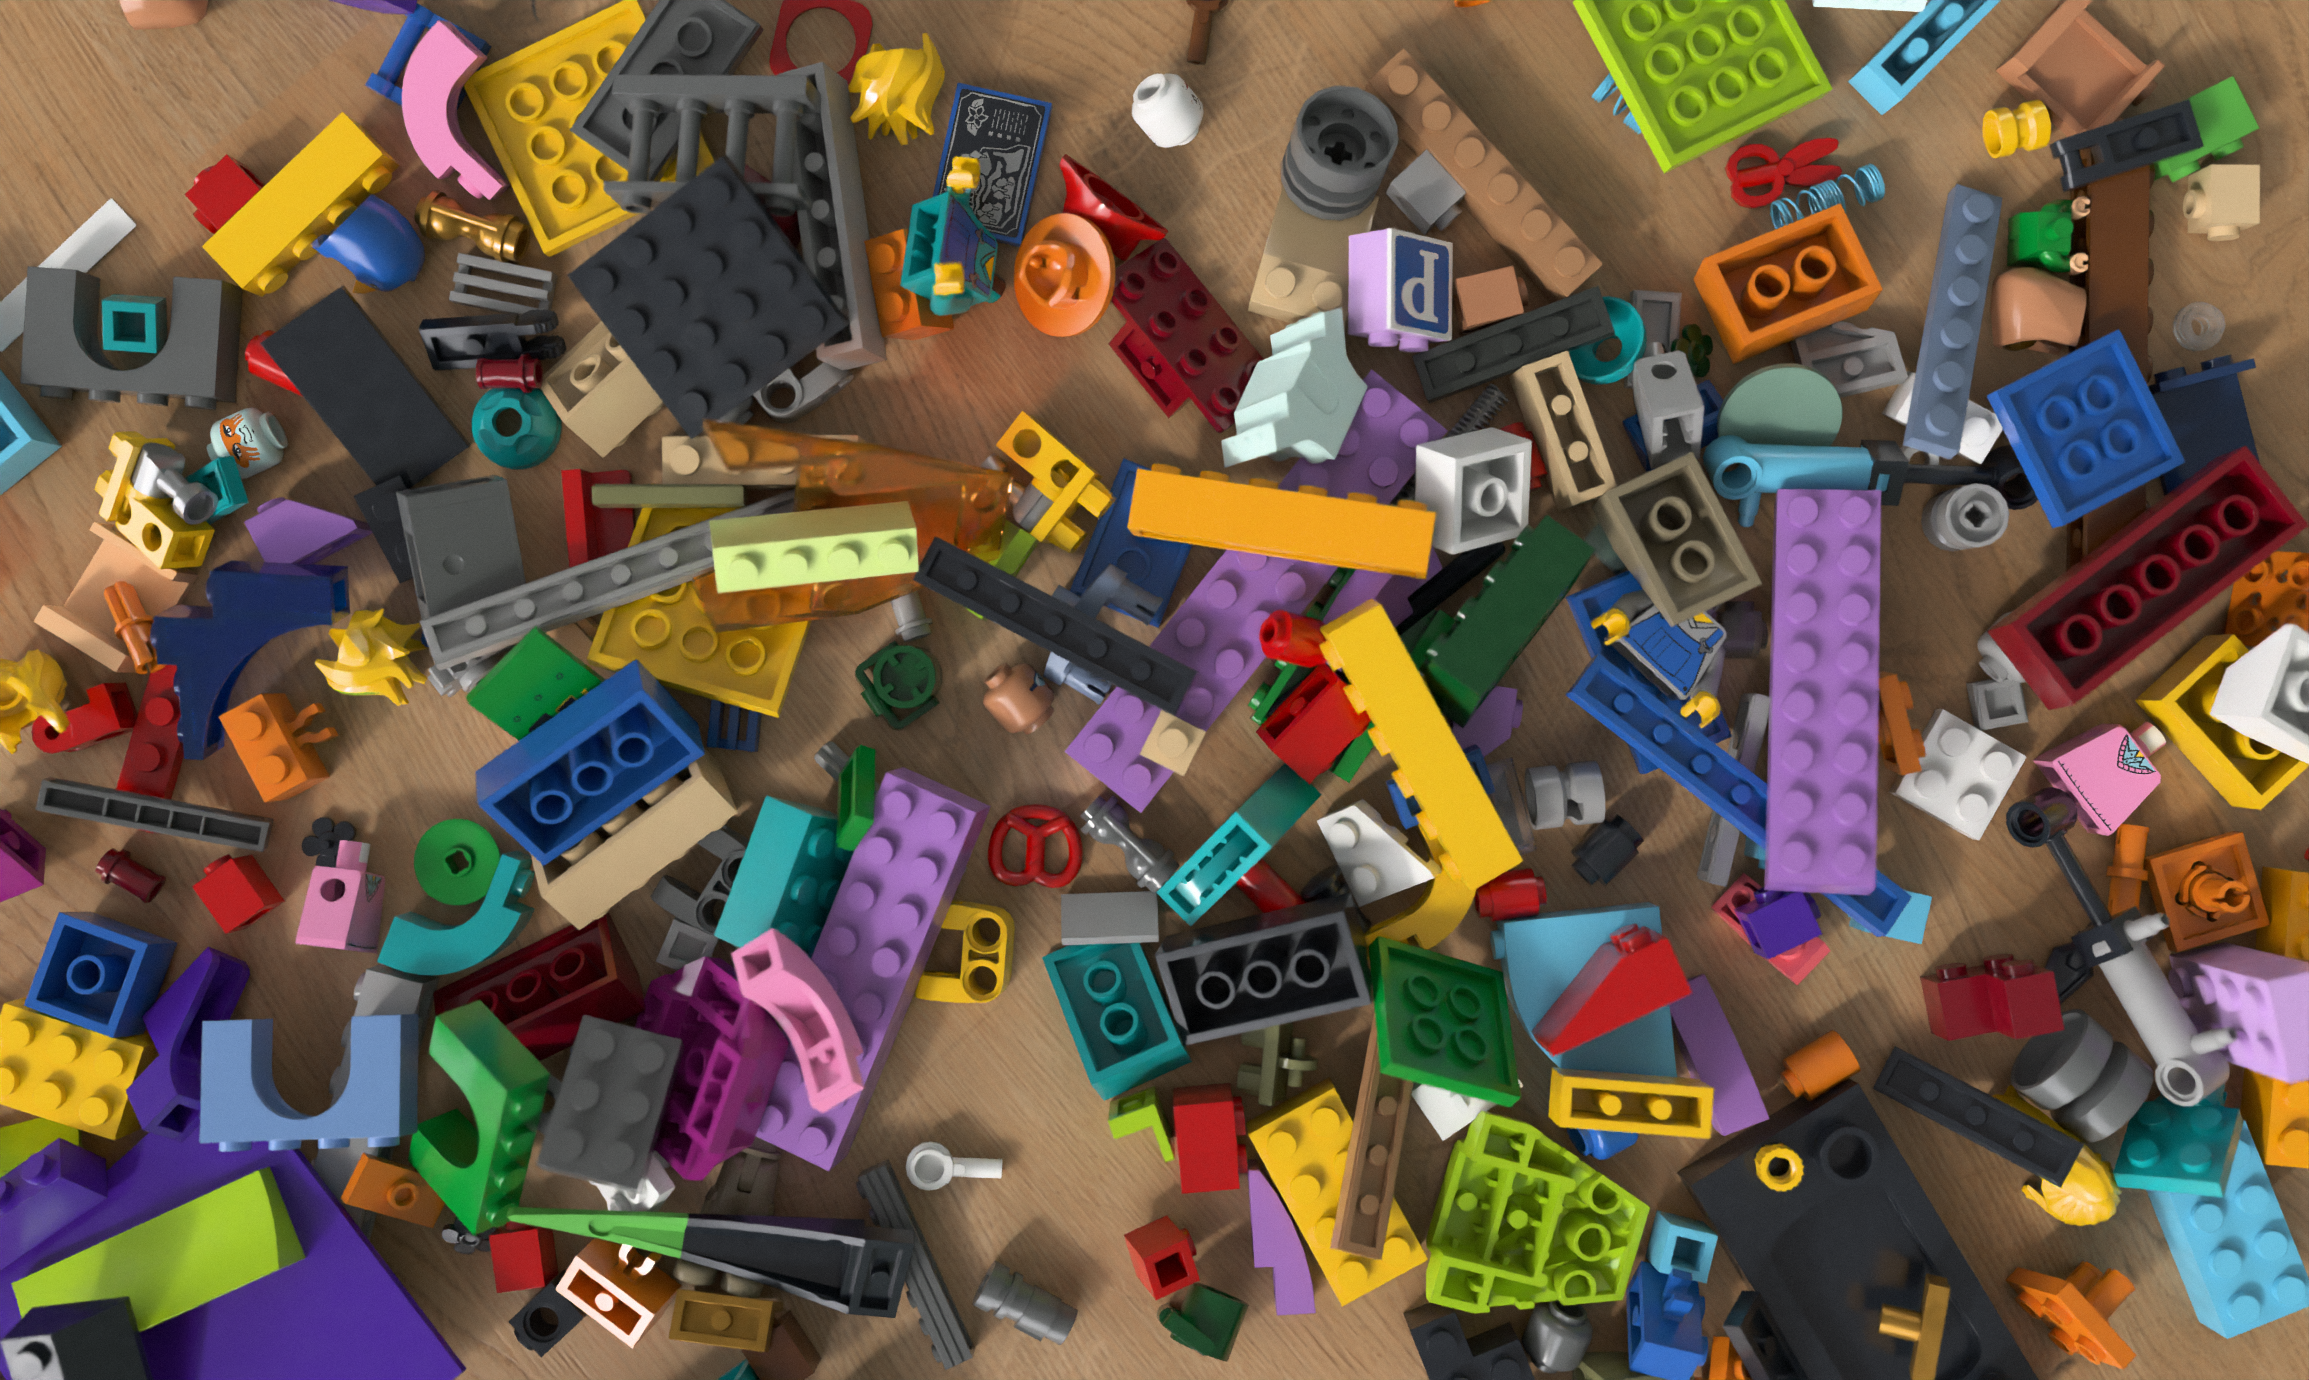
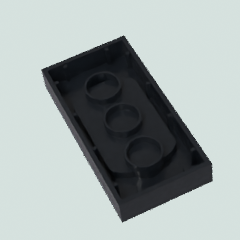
M1847 1079L1811 1102L1804 1096H1801L1770 1115V1119L1755 1124L1677 1172L1708 1225L1718 1235L1719 1243L1747 1289L1761 1293L1809 1380H1911L1909 1367L1914 1342L1878 1333V1322L1882 1303L1920 1311L1926 1273L1947 1278L1950 1286L1934 1380H2039L1860 1085L1855 1081ZM1782 1143L1790 1147L1802 1159L1804 1175L1801 1177V1182L1799 1181L1798 1185L1794 1186L1792 1190L1788 1189L1783 1192L1782 1190L1770 1189L1756 1175L1754 1159L1760 1148H1763L1765 1145ZM1774 1157L1769 1164L1770 1175L1782 1176L1787 1173L1790 1165L1788 1159Z

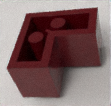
M1996 954L1984 957V965L1966 968L1965 963H1949L1937 966L1935 968L1936 974L1920 977L1930 1031L1932 1034L1947 1041L1998 1032L2016 1040L2065 1030L2054 972L2033 965L2032 960L2014 959L2013 954Z

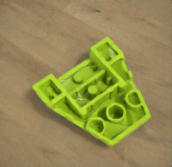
M1481 1110L1470 1124L1466 1138L1458 1139L1453 1145L1426 1236V1247L1432 1253L1426 1270V1299L1430 1303L1475 1314L1490 1312V1307L1515 1305L1520 1310L1535 1308L1534 1303L1559 1301L1563 1305L1623 1300L1650 1207L1605 1175L1587 1165L1570 1151L1555 1143L1529 1123Z

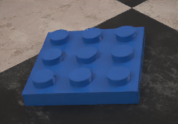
M2120 329L2108 333L1986 395L2052 528L2064 526L2185 463Z

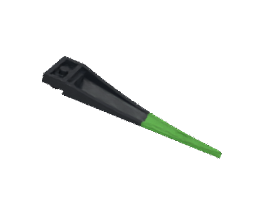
M527 1207L509 1208L507 1218L514 1222L625 1244L725 1271L806 1298L845 1314L887 1318L896 1317L914 1247L913 1230L865 1226V1219Z

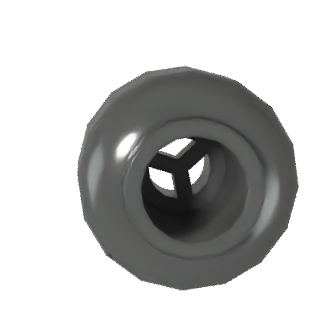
M1559 1301L1539 1302L1535 1305L1524 1329L1522 1344L1525 1351L1531 1357L1532 1363L1538 1369L1553 1374L1558 1371H1572L1580 1365L1593 1334V1327L1587 1318L1588 1314L1581 1305H1563Z

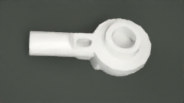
M929 1141L917 1145L909 1153L906 1162V1172L912 1184L919 1189L930 1191L946 1185L952 1177L1002 1178L1003 1159L952 1157L949 1150L941 1143Z

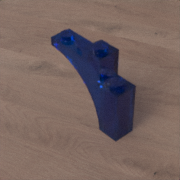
M231 560L210 570V576L206 583V597L208 602L212 604V607L175 605L154 616V622L150 630V640L152 646L156 648L157 664L177 665L173 686L175 694L180 698L181 717L177 724V736L179 741L183 743L184 759L205 760L224 747V726L218 716L227 712L230 697L239 676L248 662L271 639L286 632L304 627L333 625L350 614L348 566Z

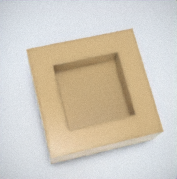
M1161 710L1140 755L1184 776L1206 731Z

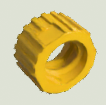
M1782 1143L1765 1145L1763 1148H1760L1754 1159L1756 1175L1766 1186L1776 1191L1782 1190L1785 1192L1788 1189L1792 1190L1794 1186L1798 1185L1799 1181L1801 1182V1177L1804 1175L1802 1159L1795 1151ZM1774 1157L1788 1159L1790 1165L1787 1173L1782 1176L1770 1175V1161Z

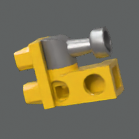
M1021 411L996 446L1034 476L1033 480L1025 487L1006 474L1009 468L1007 462L996 453H993L977 469L971 483L983 493H990L995 490L1013 508L1014 519L1018 524L1029 531L1038 541L1046 544L1052 543L1069 553H1075L1086 539L1088 533L1070 518L1080 505L1097 518H1101L1112 506L1116 498L1100 482L1103 477L1100 473L1090 467L1081 457L1055 437L1035 417Z
M136 431L114 433L108 449L118 458L114 470H106L99 475L94 489L103 498L99 515L107 522L115 521L118 530L160 570L202 566L215 531L205 520L211 517L217 508V495L202 483H188L182 476L185 458L183 454H178L174 450L175 445L167 438H146Z

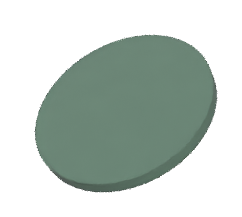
M1793 363L1767 366L1744 377L1726 395L1717 418L1718 437L1727 435L1739 436L1747 443L1831 446L1841 426L1842 403L1832 382L1814 368Z

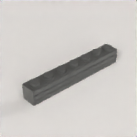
M48 777L42 780L36 810L259 852H264L268 847L274 821L272 818L55 777Z
M889 1159L861 1171L856 1186L862 1199H868L871 1206L869 1215L875 1226L879 1225L881 1228L913 1230L914 1247L905 1278L909 1289L906 1295L911 1307H917L922 1317L919 1318L922 1332L925 1336L930 1335L934 1345L931 1346L935 1360L937 1363L942 1362L945 1370L973 1358L975 1352L974 1344Z

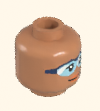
M1003 663L993 670L984 681L989 688L983 696V705L1003 729L1009 733L1022 731L1025 735L1031 734L1041 727L1054 712V708L1051 706L1054 700V691L1028 663H1019L1013 667Z

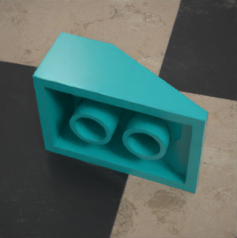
M1141 943L1068 945L1042 957L1091 1086L1104 1101L1192 1062L1187 1047L1183 1046L1174 1016Z

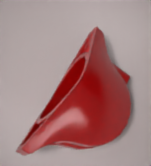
M1067 154L1062 157L1059 166L1066 183V198L1062 213L1079 215L1093 222L1103 232L1109 242L1112 253L1117 258L1127 261L1141 240H1162L1168 233L1165 227L1108 182Z

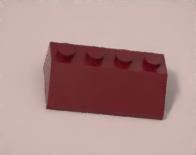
M608 912L603 917L594 919L581 930H578L572 924L433 992L435 1017L480 1000L539 1062L574 1045L583 1015L618 1024L646 1010L639 973Z

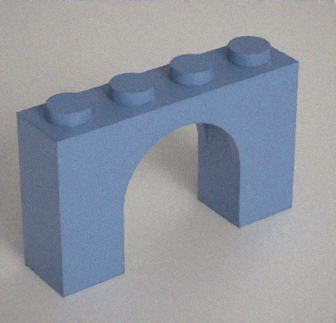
M418 1014L351 1017L349 1080L340 1099L330 1109L318 1116L306 1115L290 1107L281 1098L275 1087L272 1075L273 1019L203 1021L200 1143L219 1142L220 1152L251 1150L252 1141H269V1150H288L301 1148V1140L318 1139V1148L327 1149L350 1147V1138H368V1147H386L399 1145L400 1136L417 1133Z

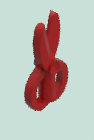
M1817 138L1807 141L1790 150L1781 159H1779L1773 148L1764 144H1750L1740 147L1728 158L1725 167L1727 177L1732 181L1730 186L1731 198L1739 206L1745 208H1762L1771 204L1781 195L1784 184L1806 188L1827 180L1836 179L1842 173L1840 166L1808 164L1835 151L1838 148V140L1834 138ZM1748 157H1761L1766 162L1763 165L1737 169L1738 163ZM1772 183L1771 191L1760 196L1748 195L1743 190L1744 188Z

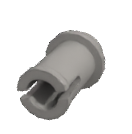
M913 578L893 583L885 588L899 628L895 629L896 635H902L904 643L932 634L929 627L933 623L932 618H926L915 586L916 582Z

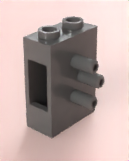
M489 475L396 492L421 620L526 584L507 479L497 475Z

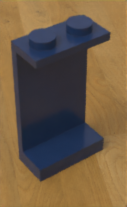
M2232 354L2201 362L2202 372L2187 375L2184 366L2154 374L2156 384L2149 385L2148 387L2185 460V463L2159 476L2164 496L2214 458L2245 445L2259 462L2237 373L2256 368L2254 358L2234 363Z

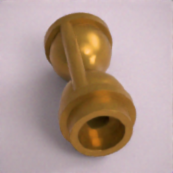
M438 190L432 191L428 197H422L415 210V223L419 225L420 233L423 237L451 240L463 236L474 240L481 251L503 263H507L509 260L519 262L524 257L528 248L530 228L527 224L521 223L518 216L490 213L479 217L467 213L465 208L456 199L448 197L444 192Z

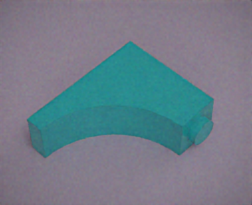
M1284 763L1156 893L1191 927L1272 848L1322 794L1311 783L1308 784Z

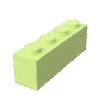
M908 501L709 521L718 593L919 572L917 531Z

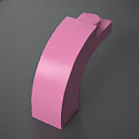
M438 20L414 50L403 80L402 110L409 138L420 159L437 179L449 178L457 170L461 174L457 178L458 182L478 199H481L483 196L488 200L498 199L511 186L510 182L470 146L462 134L457 118L458 98L464 84L488 57L451 22Z
M773 928L733 952L732 957L742 995L765 1008L779 1022L792 1042L801 1065L811 1107L824 1113L864 1089L856 1059L857 1056L864 1052L855 1027L837 993L808 955L794 942Z

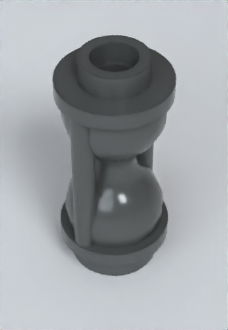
M1099 795L1080 815L1086 822L1080 830L1085 835L1089 832L1091 837L1099 843L1113 844L1120 847L1125 855L1127 870L1134 878L1138 879L1136 884L1140 888L1146 886L1154 893L1180 866L1172 858L1174 852L1169 848L1165 850L1155 840L1136 837L1130 830L1127 812L1116 803L1118 799L1113 795L1106 802Z

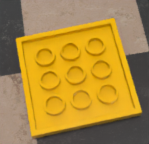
M623 0L476 71L464 84L467 95L544 254L548 257L638 215L622 210L620 205L603 191L604 181H628V171L570 131L647 19L638 0ZM701 129L697 175L716 161ZM678 155L659 182H675Z
M642 508L628 547L739 508ZM714 572L604 611L589 650L587 661L591 666L617 673L632 661L638 659L663 686L779 718L825 582L718 593Z

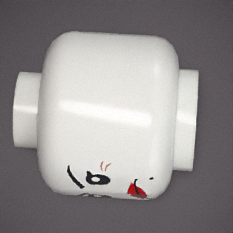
M1157 73L1147 77L1139 84L1133 95L1132 117L1158 147L1169 148L1185 145L1193 140L1199 131L1204 111L1202 102L1185 81L1177 74Z

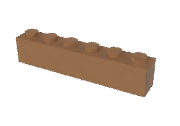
M1405 48L1399 51L1367 81L1364 91L1375 95L1390 109L1398 126V136L1417 157L1426 149L1466 191L1460 204L1552 303L1570 296L1603 265L1595 254Z

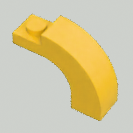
M1419 824L1415 825V828L1425 847L1429 861L1432 859L1436 862L1442 872L1435 878L1427 881L1423 893L1413 905L1371 926L1363 934L1368 950V946L1378 936L1409 945L1407 938L1413 935L1418 945L1422 949L1428 950L1445 939L1458 926L1473 901L1476 889L1471 891L1461 879L1455 882L1450 879L1438 858L1446 853L1437 837L1430 841Z

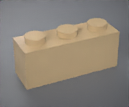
M1568 350L1522 366L1509 376L1528 431H1532L1546 466L1548 475L1545 478L1557 511L1560 512L1599 498L1605 492L1616 488L1617 484Z

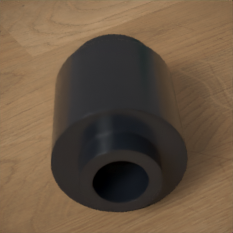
M1615 814L1609 821L1604 819L1602 823H1599L1571 851L1576 858V861L1571 866L1590 885H1593L1598 880L1606 886L1639 854L1637 848L1644 840L1625 819Z

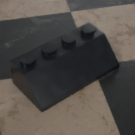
M129 1296L32 1307L0 1340L12 1380H153Z

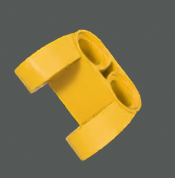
M952 900L941 928L964 930L961 973L935 970L923 971L916 987L915 997L924 1000L952 1003L990 1002L1003 993L1010 983L1015 935L1014 920L1004 908ZM988 917L998 923L1001 934L997 942L986 941L981 936L979 924L983 918ZM979 966L989 967L994 971L997 983L993 990H986L978 985L975 973Z

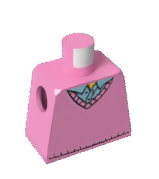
M2144 722L2130 734L2120 724H2101L2039 755L2033 761L2054 788L2061 789L2072 798L2077 808V819L2088 833L2109 836L2161 782L2160 773L2148 757L2166 744V740L2162 733L2149 722Z
M340 840L335 868L315 866L303 907L296 944L377 953L385 879L384 876L366 872L371 844Z

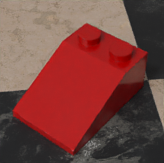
M1630 924L1612 932L1609 935L1611 941L1601 945L1531 1031L1535 1040L1554 1057L1692 994V990L1666 936L1645 926L1638 928L1637 924Z

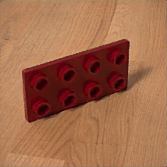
M1163 238L1115 268V285L1111 302L1127 322L1108 345L1168 418L1180 411L1192 400L1218 433H1223L1235 424L1234 412L1257 362L1264 360V358L1169 241Z

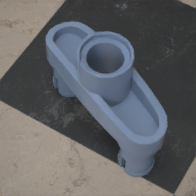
M1111 563L1094 579L1081 597L1061 585L1057 586L1052 595L1094 618L1097 617L1103 605L1109 606L1112 603L1141 620L1147 626L1163 601V598L1155 596L1125 578L1128 573ZM1052 652L1050 653L1043 677L1059 686L1065 683L1100 705L1112 684Z

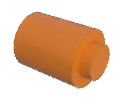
M1831 1030L1784 1058L1782 1062L1785 1070L1780 1072V1076L1795 1098L1803 1095L1811 1102L1859 1073L1861 1069L1857 1059L1842 1037L1836 1031Z

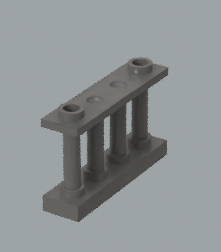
M613 75L612 95L633 115L628 181H604L603 191L617 202L622 210L636 214L649 213L651 208L657 207L696 177L701 119L705 118L707 113H725L729 116L726 155L743 178L745 175L749 119L753 118L755 114L775 115L777 117L772 183L748 184L770 214L791 216L795 214V210H812L813 200L798 183H792L797 119L802 118L803 114H820L821 94L807 76ZM659 113H677L681 116L675 182L648 181L653 120L659 116Z

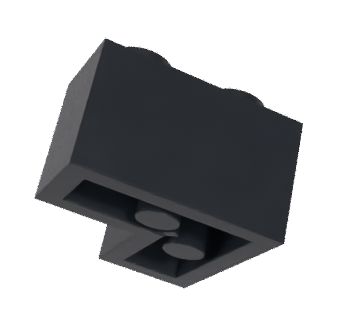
M1429 1302L1403 1313L1429 1380H1535L1519 1338L1510 1322L1466 1339L1454 1308Z

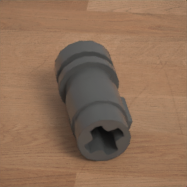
M994 1261L983 1277L972 1305L985 1312H989L990 1309L994 1310L993 1316L1000 1320L1007 1317L1015 1321L1014 1328L1039 1341L1045 1337L1061 1345L1073 1327L1078 1310L1062 1302V1299L1044 1289L1024 1282V1275L1018 1272H1014L1012 1275L1009 1274V1267Z

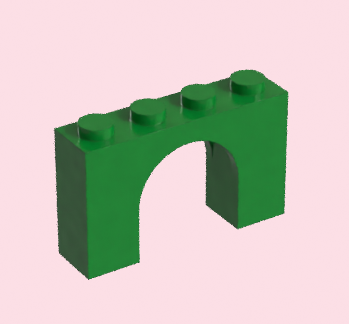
M480 1000L437 1015L429 1054L466 1095L474 1111L478 1130L456 1108L417 1124V1133L412 1135L408 1155L409 1163L474 1236L492 1227L505 1225L510 1221L507 1218L508 1209L519 1207L550 1073Z

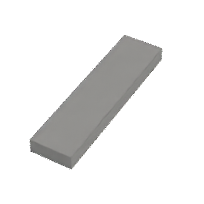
M1743 693L1740 698L1727 753L1752 773H1755L1769 716V696L1757 693ZM1714 810L1712 811L1697 876L1698 879L1726 887L1740 830Z

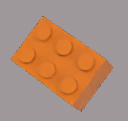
M1841 203L1704 258L1693 279L1733 364L1867 311L1883 290Z

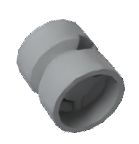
M1975 483L1939 492L1929 499L1923 509L1921 524L1923 532L1931 544L1941 550L1959 551L1990 545L1999 539L2008 526L2009 510L2007 502L1999 491L1989 485Z
M1596 761L1567 763L1564 771H1559L1555 765L1526 768V804L1530 823L1534 830L1562 827L1566 819H1570L1574 825L1602 823L1604 821L1606 811L1605 792L1601 771Z

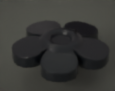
M321 817L312 824V830L317 836L304 838L302 841V851L307 856L319 855L316 859V866L335 868L340 840L351 841L354 839L356 829L348 821H342L335 826L331 818Z
M456 1216L454 1224H447L443 1227L442 1238L449 1243H455L454 1249L462 1254H472L475 1248L482 1252H490L489 1235L498 1227H492L474 1236Z

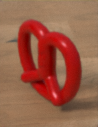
M1042 804L1022 805L1004 814L995 825L988 844V864L996 879L1005 885L1017 887L1036 882L1049 888L1063 887L1071 883L1081 869L1083 861L1081 835L1074 821L1063 811ZM1044 819L1048 820V822L1040 826H1034L1026 820ZM1011 828L1026 836L1025 869L1020 872L1008 870L1003 863V843ZM1062 830L1068 843L1067 865L1059 873H1048L1044 868L1046 837Z

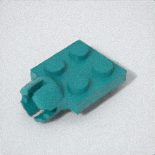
M2225 1084L2193 1106L2175 1104L2167 1099L2162 1092L2154 1101L2143 1102L2129 1120L2113 1171L2117 1186L2224 1197L2244 1123L2240 1109L2225 1107L2228 1093L2224 1091Z

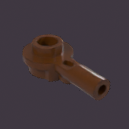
M1186 0L1188 6L1194 10L1187 62L1197 65L1206 64L1213 14L1222 11L1229 0Z

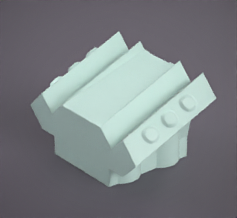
M1342 308L1312 314L1310 317L1289 324L1284 330L1270 335L1272 356L1257 362L1234 412L1237 435L1221 440L1225 468L1262 455H1267L1273 461H1283L1289 457H1301L1313 464L1323 462L1326 459L1336 458L1368 387L1356 374L1346 356Z

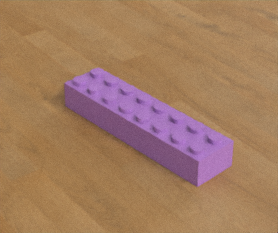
M1777 489L1773 522L1765 890L1870 895L1876 888L1881 490Z
M905 767L886 772L874 803V822L854 851L811 958L837 993L855 1027L864 1052L856 1057L864 1089L824 1113L811 1107L797 1053L783 1029L782 1033L789 1044L759 1125L757 1137L827 1171H830L848 1156L991 806Z

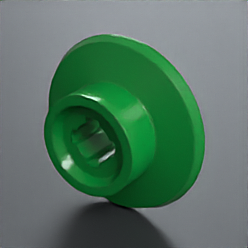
M449 819L435 824L421 837L414 854V870L419 884L432 898L448 905H466L481 899L487 894L500 861V853L494 838L485 828L470 820ZM462 851L466 860L469 861V866L459 871V867L453 861V857Z

